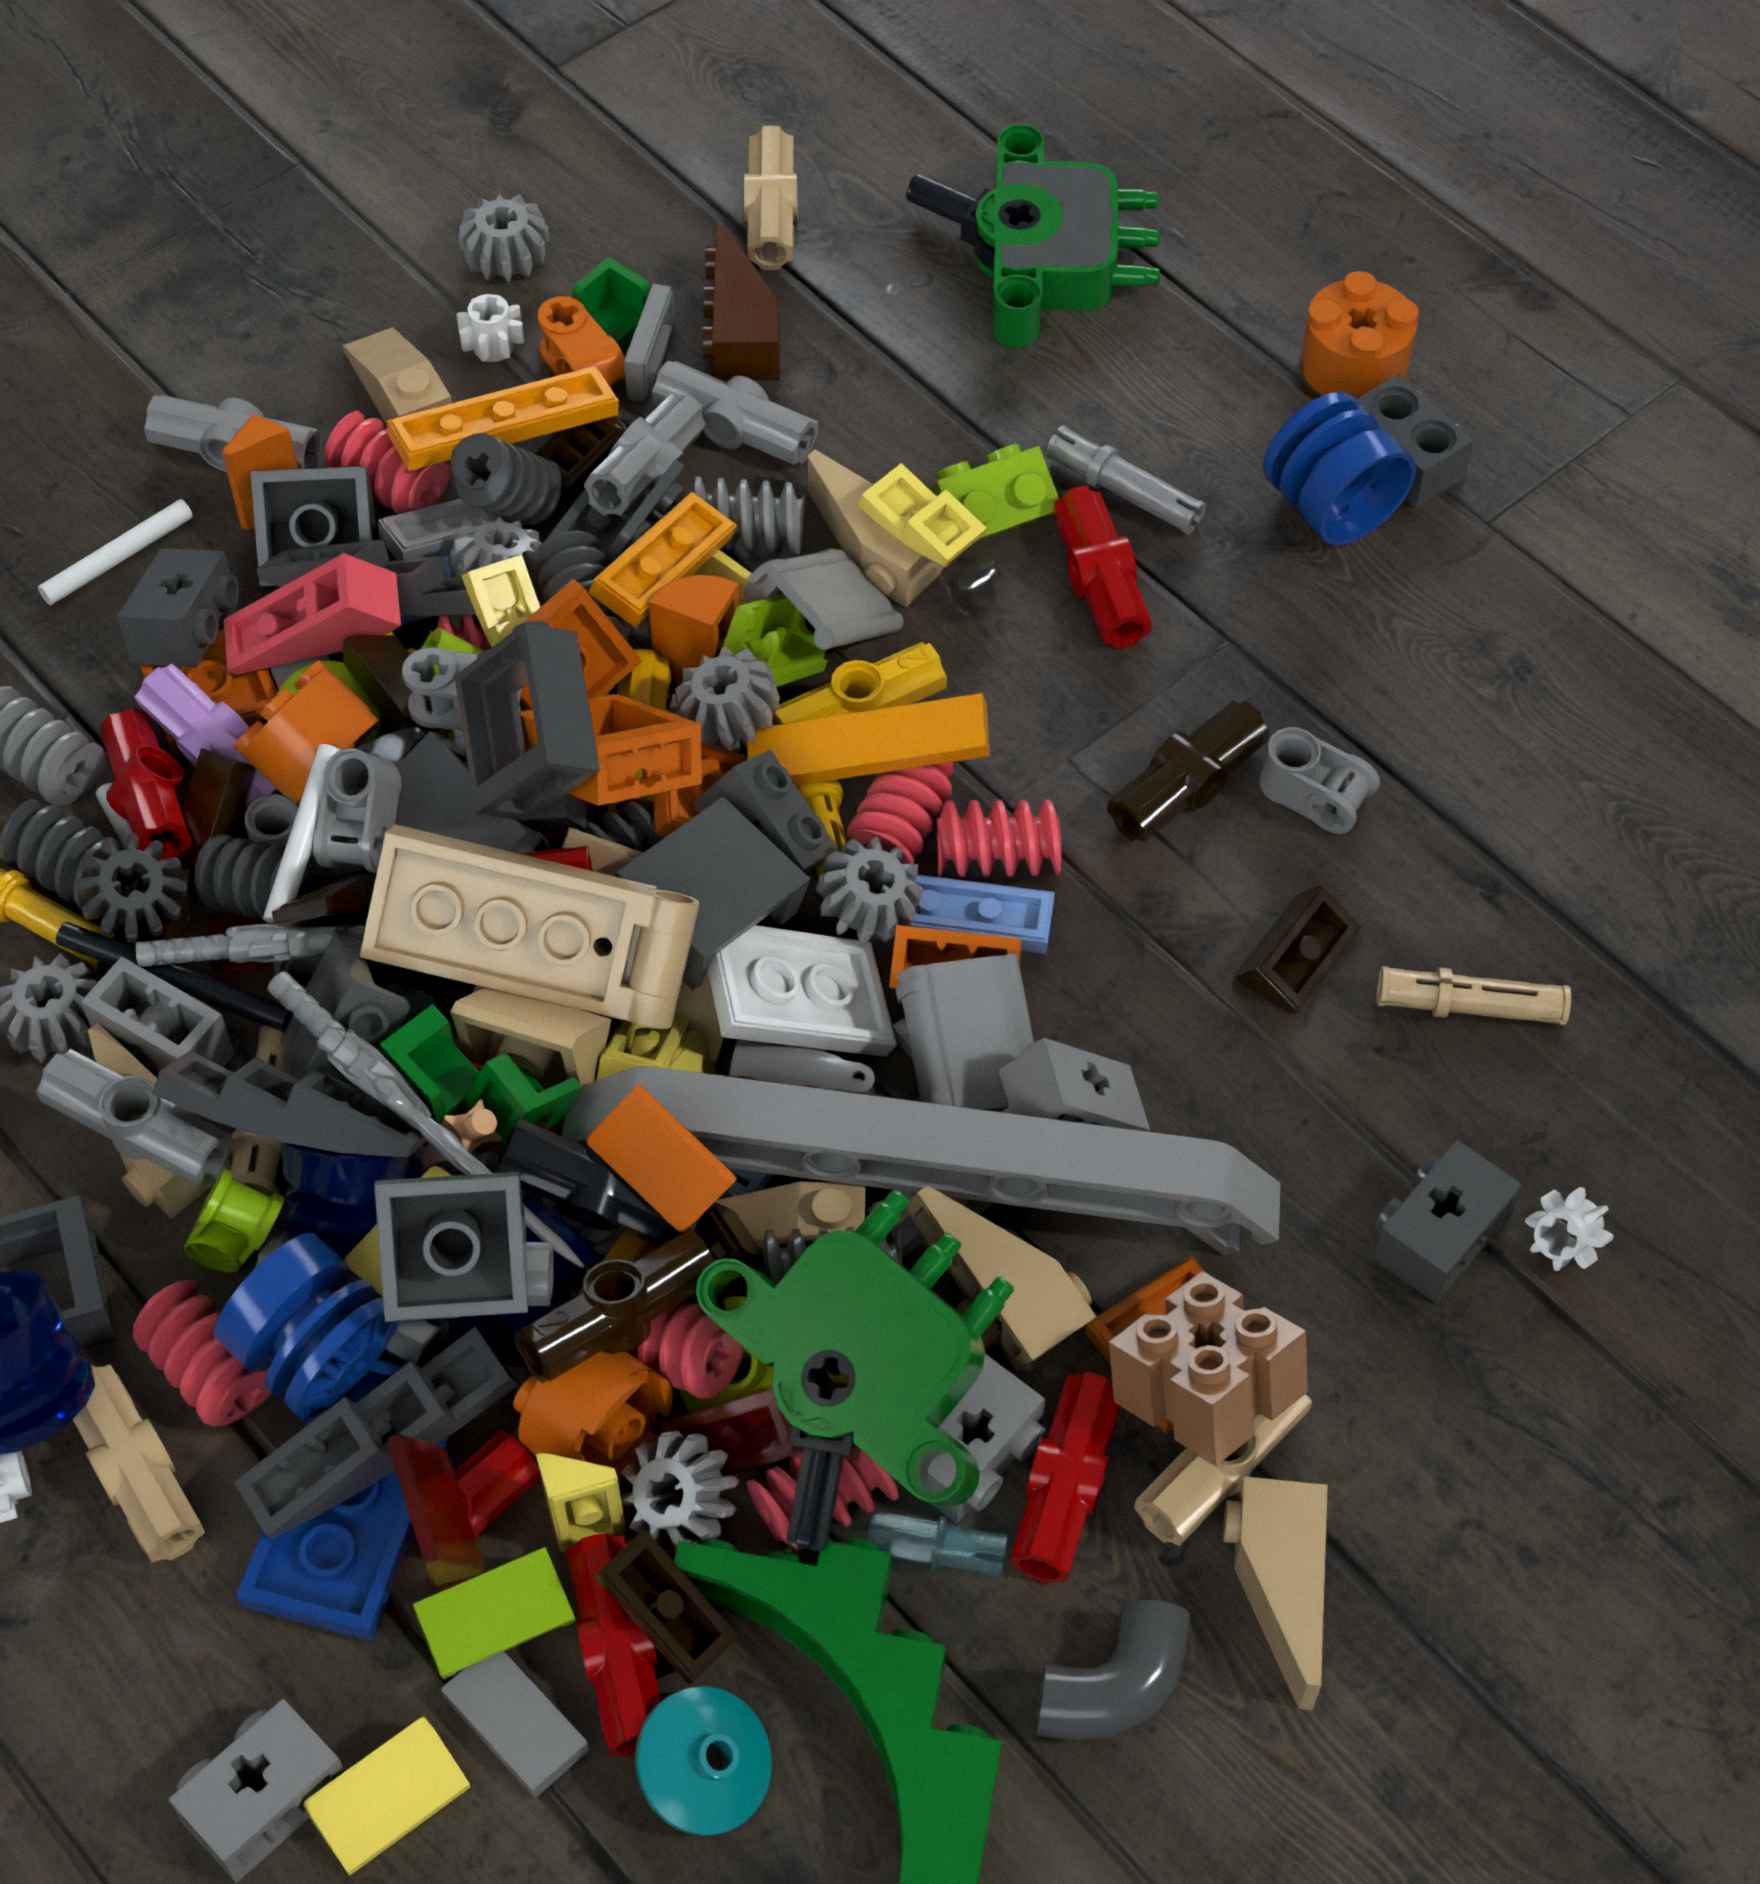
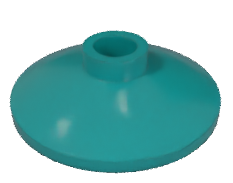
M698 1686L671 1694L657 1704L650 1712L641 1727L637 1739L635 1768L642 1794L659 1818L681 1832L698 1836H711L740 1826L755 1813L762 1803L770 1783L772 1755L769 1740L762 1723L745 1702L725 1690ZM710 1744L716 1745L721 1753L722 1766L719 1770L713 1769L707 1762L706 1751Z

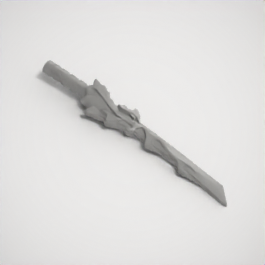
M274 924L234 926L225 931V936L224 934L207 937L169 939L168 941L136 942V959L140 967L152 966L153 964L158 966L172 964L173 962L174 964L227 958L230 962L237 963L293 960L324 953L335 929L363 940L366 925L349 927L347 930L345 927L333 926L296 927Z
M281 972L271 980L268 985V991L276 999H279L280 1003L289 1012L292 1011L294 1013L293 1016L302 1024H305L306 1028L315 1037L319 1038L317 1041L318 1047L328 1052V1060L345 1077L397 1113L410 1126L419 1130L429 1143L466 1175L492 1174L486 1166L464 1148L461 1141L450 1130L431 1118L430 1110L418 1096L413 1086L376 1048L367 1043L363 1038L357 1036L352 1029L349 1028L345 1031L346 1029L337 1020L334 1021L332 1019L333 1016L323 1007L321 1008L319 1003L310 994L308 995L306 990L287 972ZM524 1205L526 1227L542 1242L552 1243L554 1253L578 1267L584 1268V1264L566 1242Z

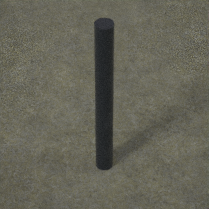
M67 921L58 930L56 944L111 966L121 956L138 965L136 948ZM172 963L158 966L153 964L152 966L141 967L193 998L283 1033L293 1015L292 1011L289 1012L279 1003L178 964Z

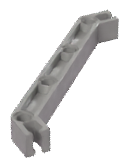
M646 1066L630 1068L582 1085L581 1092L566 1113L562 1137L581 1146L586 1144L587 1136L639 1084L719 1161L731 1169L892 1190L897 1189L915 1193L929 1185L942 1194L954 1198L1184 1227L1223 1256L1239 1252L1240 1225L1252 1232V1239L1259 1245L1279 1241L1280 1182L1234 1147L1223 1142Z

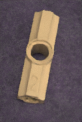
M762 126L758 133L749 136V173H744L745 222H748L747 252L748 259L759 265L761 270L775 271L780 270L786 262L793 260V222L798 220L797 173H794V139L792 135L785 133L780 126Z
M111 1364L103 1367L91 1365L70 1376L69 1382L58 1394L89 1449L85 1454L114 1507L119 1504L128 1519L127 1523L143 1552L147 1553L150 1561L153 1563L165 1559L172 1561L193 1549L194 1543L205 1531L173 1475L177 1471L148 1418L142 1421L118 1373H115Z
M1306 1394L1303 1395L1273 1421L1258 1413L1252 1418L1253 1437L1233 1452L1238 1458L1237 1460H1223L1215 1466L1186 1448L1136 1499L1134 1509L1141 1516L1145 1527L1163 1543L1171 1542L1180 1546L1226 1497L1240 1492L1244 1476L1250 1477L1251 1471L1309 1412L1312 1400Z

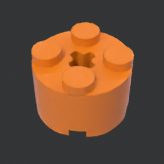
M1364 271L1351 272L1346 275L1344 280L1330 284L1320 290L1314 296L1308 308L1301 350L1303 374L1306 381L1321 395L1344 391L1355 397H1361L1398 374L1406 380L1418 324L1419 310L1417 305L1408 300L1395 288L1376 281L1372 274Z
M320 660L313 663L295 682L294 686L299 690L295 695L285 687L263 708L260 715L268 721L265 725L257 721L233 746L286 798H290L296 805L300 804L319 744L332 745L340 750L358 749L380 723V720L372 713L373 711Z
M602 1350L552 1381H546L542 1384L534 1376H531L521 1385L513 1402L514 1409L521 1414L518 1429L519 1441L535 1458L536 1454L546 1453L615 1468L620 1486L627 1480L620 1472L627 1465L639 1464L635 1449L645 1442L654 1441L657 1443L659 1437L650 1430L658 1412L667 1418L669 1417L673 1402V1391L667 1379L628 1352Z

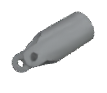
M738 1039L736 1042L729 1076H749L757 1080L793 1085H814L822 1089L858 1094H875L873 1088L875 1075L869 1066L862 1063L846 1061L826 1051L807 1047ZM860 1073L864 1075L865 1079H856L853 1076Z

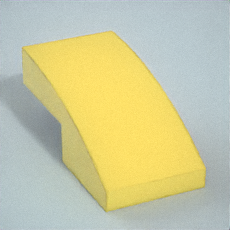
M902 463L861 495L858 504L861 510L896 539L917 553L944 566L982 537L987 529L949 491L945 490L936 496Z
M522 554L461 575L473 608L491 647L512 633L514 627L524 623L540 608Z

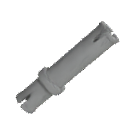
M1065 425L1057 429V434L1061 435V438L1055 434L1051 437L1046 449V456L1086 477V484L1095 489L1104 487L1180 529L1186 535H1190L1195 530V526L1191 525L1192 522L1197 526L1199 525L1206 510L1205 502L1198 501L1119 457L1118 449L1107 444L1101 447L1070 430Z

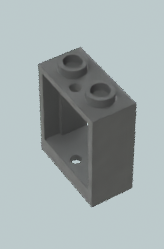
M529 621L519 624L513 628L512 633L491 649L480 653L475 661L454 676L475 814L529 820L600 771L577 632L551 628L549 624L542 621ZM529 683L538 744L526 752L517 691Z
M80 1195L0 1216V1266L63 1249L75 1304L74 1308L0 1328V1371L117 1338L94 1226Z

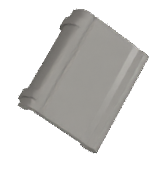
M831 548L809 555L782 560H769L759 566L748 577L749 582L744 594L747 603L774 596L780 589L816 629L813 636L814 643L823 650L896 633L903 627L904 621L901 613L893 610L889 600L852 559H848V555L842 549Z
M1007 954L917 965L897 974L899 986L895 990L897 1001L903 1004L920 1095L916 1101L987 1111L1008 1108L1009 1105L999 1070L1018 1057L1027 1045L1034 1042L1018 955Z

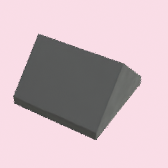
M367 466L250 471L258 567L283 550L377 540V514ZM259 580V586H275Z
M519 1172L375 1181L385 1322L528 1312L526 1218Z

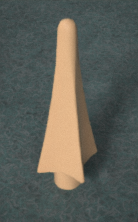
M480 1099L466 1114L446 1115L441 1123L443 1127L450 1130L461 1141L464 1148L470 1154L475 1148L503 1140V1137L495 1131L497 1119L493 1112L484 1109L483 1099ZM428 1143L421 1153L412 1159L411 1168L415 1172H421L434 1164L448 1160L431 1143Z

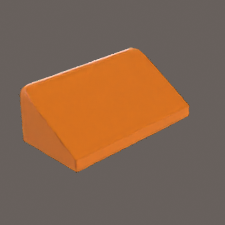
M256 414L248 418L222 450L241 528L248 531L255 528L250 471L298 469L288 428Z
M639 1084L632 1089L586 1139L588 1146L679 1232L686 1231L737 1180L735 1175Z

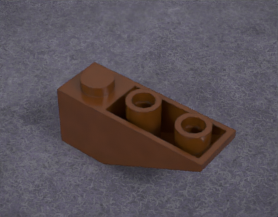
M716 224V246H706L705 248L706 279H714V285H704V317L713 318V325H703V358H713L714 377L720 380H730L733 376H744L751 380H780L779 301L725 224Z

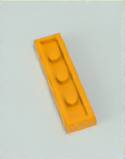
M597 366L387 420L388 436L407 469L412 471L451 460L453 449L461 440L472 434L486 433L512 444L617 416L619 400Z
M983 693L773 725L770 729H756L754 744L747 740L748 760L771 749L780 764L788 771L795 786L988 757L990 756L987 703Z

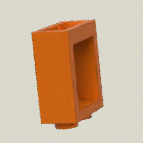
M619 694L588 699L600 771L568 792V794L600 806L702 784L700 723ZM533 709L520 712L526 752L538 744ZM639 769H642V777L638 780L635 778V774Z

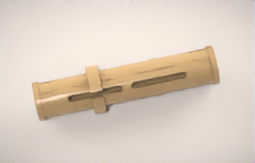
M1381 966L1377 982L1376 1002L1377 1006L1383 1007L1394 1006L1431 1010L1434 1017L1446 1018L1448 1013L1451 1012L1505 1019L1540 1021L1565 1026L1566 1021L1568 1022L1571 1008V988L1569 985H1544L1453 975L1451 968L1438 967L1436 973Z

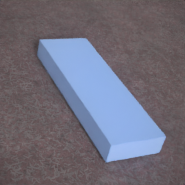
M917 875L914 882L923 887V896L918 906L915 907L916 916L909 926L1021 938V951L1040 954L1047 953L1055 892Z

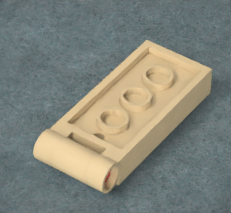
M394 824L385 832L359 957L622 1019L645 1027L667 1029L672 1027L700 902L693 897L677 892L657 890V886ZM598 938L609 939L612 943V948L605 949L601 947L598 943Z

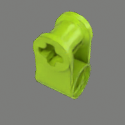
M223 1168L213 1184L184 1245L185 1252L195 1262L206 1268L223 1273L239 1271L254 1250L258 1251L264 1243L281 1210L285 1197L276 1192L270 1197L234 1180L233 1171Z

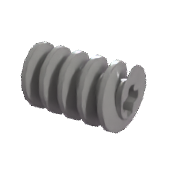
M695 476L689 494L691 492L695 493L737 524L732 539L723 546L724 550H732L739 535H741L747 552L755 551L761 537L764 536L769 553H777L784 538H787L792 555H799L801 553L805 496L803 495L802 499L796 498L792 482H786L780 497H774L770 482L763 480L757 496H751L747 480L740 479L733 495L728 493L724 478L718 477L712 493H706L702 477Z
M0 686V769L7 771L9 776L24 783L27 788L37 794H41L43 799L56 806H66L81 799L99 781L105 769L106 755L103 747L97 743H89L88 737L79 731L72 732L70 725L62 720H55L54 715L44 708L38 709L34 701L27 697H21L20 692L11 686Z

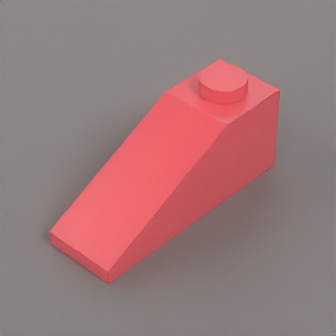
M342 553L226 617L223 621L227 672L237 675L343 651V639L353 635H385L401 626L396 573Z

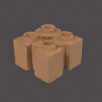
M1201 1271L1165 1299L1166 1316L1149 1315L1146 1313L1110 1340L1109 1350L1114 1402L1153 1427L1157 1426L1165 1418L1170 1420L1174 1425L1175 1441L1217 1466L1253 1437V1417L1259 1413L1273 1421L1308 1392L1306 1330L1264 1306L1261 1309L1244 1311L1243 1294Z

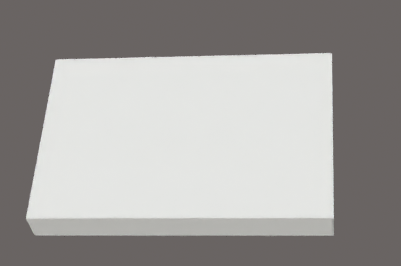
M754 925L710 960L707 971L721 1036L724 1038L887 1057L897 1046L872 944L869 941L860 945L859 940Z

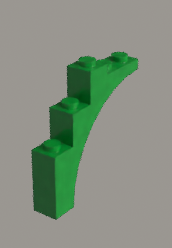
M844 1538L839 1543L829 1541L827 1548L820 1551L817 1566L806 1564L803 1558L789 1552L771 1551L766 1553L765 1556L738 1552L737 1548L732 1544L718 1539H701L697 1544L678 1541L674 1563L709 1603L727 1607L779 1634L817 1664L855 1709L880 1754L896 1805L902 1854L899 1884H979L1000 1766L1002 1741L989 1739V1734L986 1731L970 1725L953 1724L949 1725L946 1730L934 1728L945 1670L946 1645L934 1643L930 1636L915 1630H895L892 1635L880 1633L891 1582L892 1552L882 1551L876 1544L865 1539Z

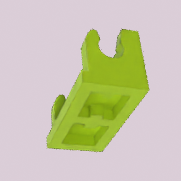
M784 593L737 606L721 648L722 651L723 647L726 646L733 652L734 656L748 648L752 655L756 656L757 661L764 660L766 666L770 667L776 681L774 683L776 687L823 672L828 662L824 659L827 649L823 650L816 646L813 638L814 633L810 632L805 625V617Z
M546 1547L413 1604L416 1618L440 1677L443 1680L455 1675L460 1670L556 1628L575 1622V1616Z

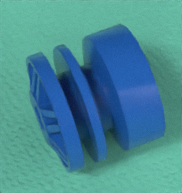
M1344 391L1325 394L1307 403L1292 415L1274 435L1265 453L1263 463L1264 474L1273 487L1282 492L1283 497L1289 504L1298 506L1302 518L1324 542L1335 546L1352 543L1370 534L1389 519L1405 500L1414 484L1417 470L1413 457L1390 433L1380 430L1376 418L1364 410L1363 405L1355 396Z
M315 1233L297 1236L284 1243L264 1259L247 1276L227 1301L215 1323L213 1337L249 1372L262 1370L269 1366L264 1385L276 1397L285 1395L284 1404L301 1420L314 1417L330 1407L358 1383L386 1349L400 1322H385L383 1298L375 1299L377 1292L367 1280L353 1281L345 1286L350 1267L343 1258Z

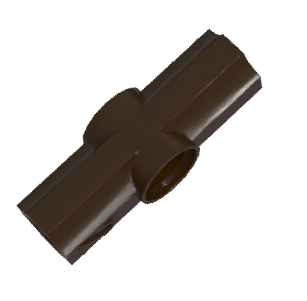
M1246 700L1242 703L1231 701L1189 736L1182 731L1170 736L1155 752L1150 761L1149 768L1108 800L1107 812L1113 818L1117 830L1131 842L1133 840L1145 842L1188 806L1197 810L1210 803L1223 788L1229 773L1268 742L1270 730L1265 725L1260 711Z
M690 1229L685 1233H680L633 1262L613 1259L596 1264L586 1273L581 1293L513 1332L516 1349L524 1359L528 1371L543 1384L546 1381L554 1380L602 1350L625 1352L637 1348L648 1339L651 1333V1320L696 1294L699 1276L703 1269L715 1260L711 1256L705 1241Z

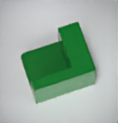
M608 256L573 286L572 292L573 298L584 305L587 312L603 331L616 341L622 353H624L632 341L648 298L650 287L646 279Z
M432 1004L380 1043L383 1056L408 1080L430 1110L431 1118L440 1124L446 1115H452L466 1104L463 1101L464 1097L480 1071L455 1046L450 1022Z
M504 1053L486 1061L463 1101L471 1109L480 1099L484 1100V1109L493 1112L497 1119L495 1131L503 1137L501 1142H497L501 1149L518 1118L545 1130L559 1124L583 1087L575 1077H572L544 1090L528 1069H519L508 1054Z

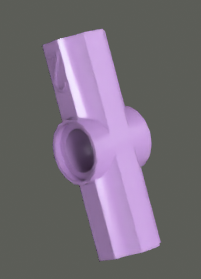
M173 663L167 667L156 668L143 680L139 692L135 695L138 705L176 740L179 750L194 767L196 766L201 748L251 764L233 747L250 727L224 702L215 704L197 684L186 677ZM256 769L245 806L248 808L253 801L265 795H284Z

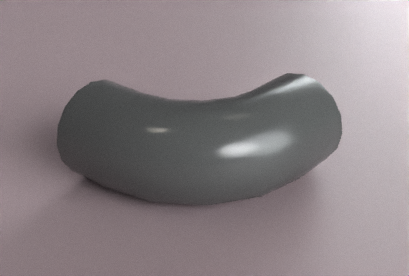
M1134 1600L1127 1602L1121 1607L1118 1641L1114 1654L1106 1663L1095 1668H1076L1044 1663L1037 1696L1034 1735L1068 1741L1112 1739L1150 1721L1177 1689L1188 1653L1190 1613L1183 1607L1164 1601Z

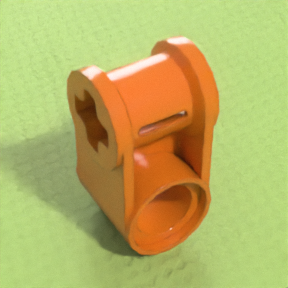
M557 296L542 303L538 309V324L544 332V336L540 341V356L556 376L597 366L610 387L625 380V357L620 347L610 335L603 331L581 302L568 296Z

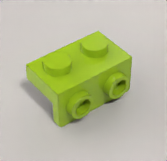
M1019 444L1009 445L987 455L989 463L973 469L970 468L968 461L944 468L936 473L939 480L929 488L936 496L945 490L949 491L987 528L985 534L977 541L1053 515L1054 501L1059 500L1040 446L1021 452Z

